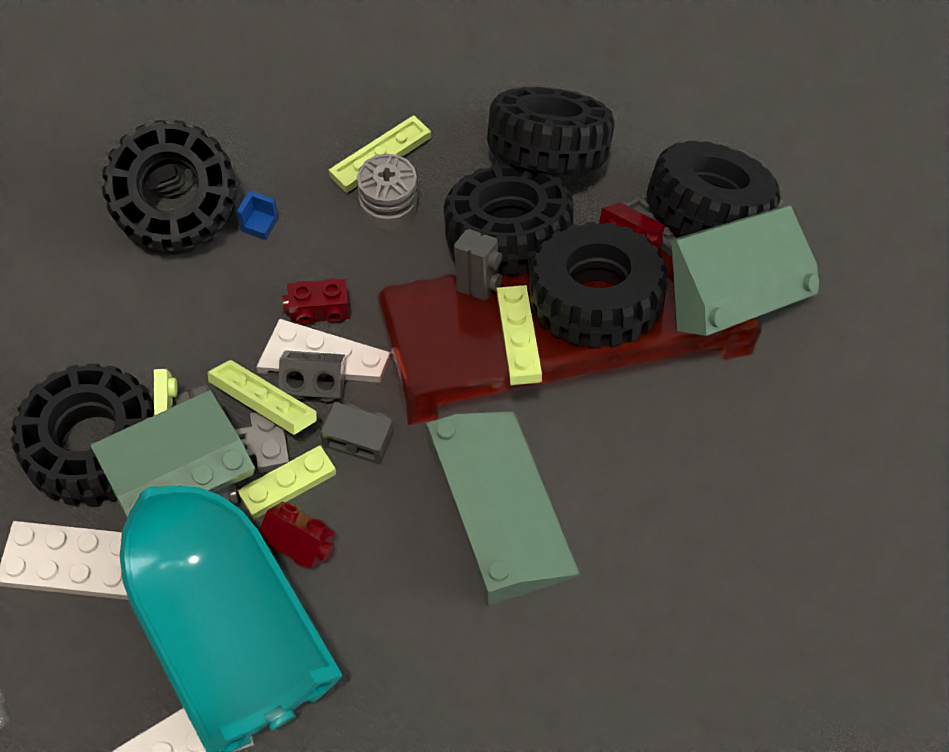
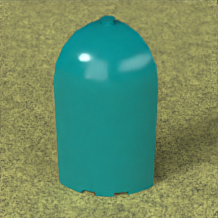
M152 486L140 493L129 512L122 530L119 557L123 585L131 607L205 751L233 752L250 744L252 734L267 726L274 731L296 717L293 712L295 708L305 701L316 702L343 675L260 532L241 509L221 495L194 486Z

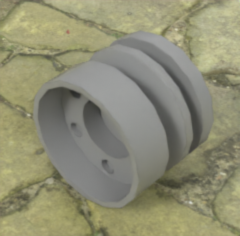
M394 154L375 155L366 160L359 168L357 175L359 207L362 217L368 224L378 229L392 230L408 224L416 215L418 207L415 168L407 159Z

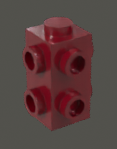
M621 202L602 208L599 224L607 222L614 223L616 226L623 228L624 226L629 227L635 233L646 236L650 240L651 245H655L658 250L663 243L664 224Z
M329 278L323 281L287 283L288 295L282 296L284 313L290 314L292 323L305 325L319 321L338 322L343 319H350L346 279Z
M281 502L266 511L259 532L270 549L284 553L292 558L297 565L308 567L309 569L320 562H326L330 558L334 550L332 541L336 532L328 528L323 521L300 512L297 506L291 503Z

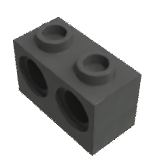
M285 350L279 359V389L295 399L312 396L318 397L321 401H333L336 398H340L344 390L345 354ZM297 371L301 373L304 380L297 381L293 379L290 372ZM320 374H330L334 378V382H324Z

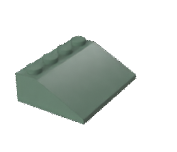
M211 390L90 445L126 519L140 493L146 488L152 486H194L217 493L252 476L255 469L241 439Z

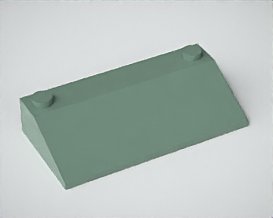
M789 205L672 240L677 331L707 336L818 294L819 277L817 263L793 209Z
M514 411L455 414L427 422V442L436 466L441 465L477 562V579L487 606L579 577V572Z

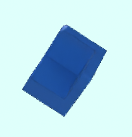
M249 190L237 209L241 232L267 240L278 221L275 200Z

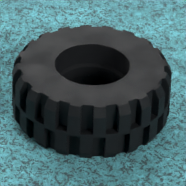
M545 87L513 88L499 93L490 105L487 143L494 155H498L499 159L507 161L516 167L549 174L585 173L591 169L599 168L608 159L615 120L610 108L606 107L603 102L578 92Z
M165 120L154 121V126L147 128L145 124H142L135 128L137 132L129 136L126 133L119 140L121 146L117 150L112 148L108 155L110 162L108 166H104L102 177L105 180L102 186V193L107 203L108 212L119 228L133 242L144 245L146 249L154 252L161 250L166 254H176L177 251L185 250L187 253L196 250L195 246L202 243L204 245L209 244L213 241L212 237L217 232L221 233L227 226L226 221L228 217H232L235 209L234 201L237 198V187L233 168L227 153L222 150L220 143L213 136H207L205 131L196 125L191 128L186 125V122L175 120L174 124H166ZM179 164L189 168L197 178L198 191L194 199L187 206L177 211L164 212L154 209L146 201L143 192L148 176L161 166Z
M695 140L675 143L660 153L646 192L650 209L653 214L658 216V220L664 225H668L675 233L684 236L775 209L781 198L776 178H773L772 172L768 168H764L758 160L752 159L745 153L733 150L722 144L717 145L707 141L696 142Z
M498 164L492 165L490 168L475 170L473 174L462 177L458 184L451 188L445 199L444 222L448 247L454 254V244L464 231L468 229L480 232L482 236L486 234L495 237L498 241V252L502 253L498 274L508 275V277H515L518 274L525 273L528 275L532 257L536 254V250L545 240L548 241L549 237L555 232H562L567 227L574 225L573 197L558 177L555 178L553 174L546 172H535L527 168L516 167L512 164L502 166Z
M586 222L585 225L579 226L575 224L567 227L562 232L557 231L552 234L548 241L545 240L536 250V254L532 257L529 272L530 306L533 313L537 316L539 323L546 330L550 329L552 335L560 340L565 339L572 345L579 347L580 345H585L593 349H600L603 346H610V348L618 347L624 342L628 341V343L637 340L642 333L646 334L652 329L655 322L660 319L666 297L667 265L655 245H651L650 240L646 236L635 233L629 227L624 226L623 228L616 226L614 223L607 222L605 224ZM598 280L612 283L615 286L592 288L580 283Z
M87 364L81 367L73 365L66 367V370L62 372H54L46 376L47 379L41 384L37 383L29 391L30 395L28 398L22 400L17 409L19 416H15L11 429L14 434L11 442L12 448L17 455L16 459L32 484L38 490H43L45 495L52 500L58 501L62 498L65 504L78 506L80 503L93 506L99 505L100 501L107 499L109 501L115 500L116 497L93 450L68 451L61 448L62 442L73 426L89 418L102 417L115 421L114 429L110 434L113 435L154 416V403L145 386L140 385L138 379L130 373L122 374L120 368L109 365L106 368L101 367L100 364Z

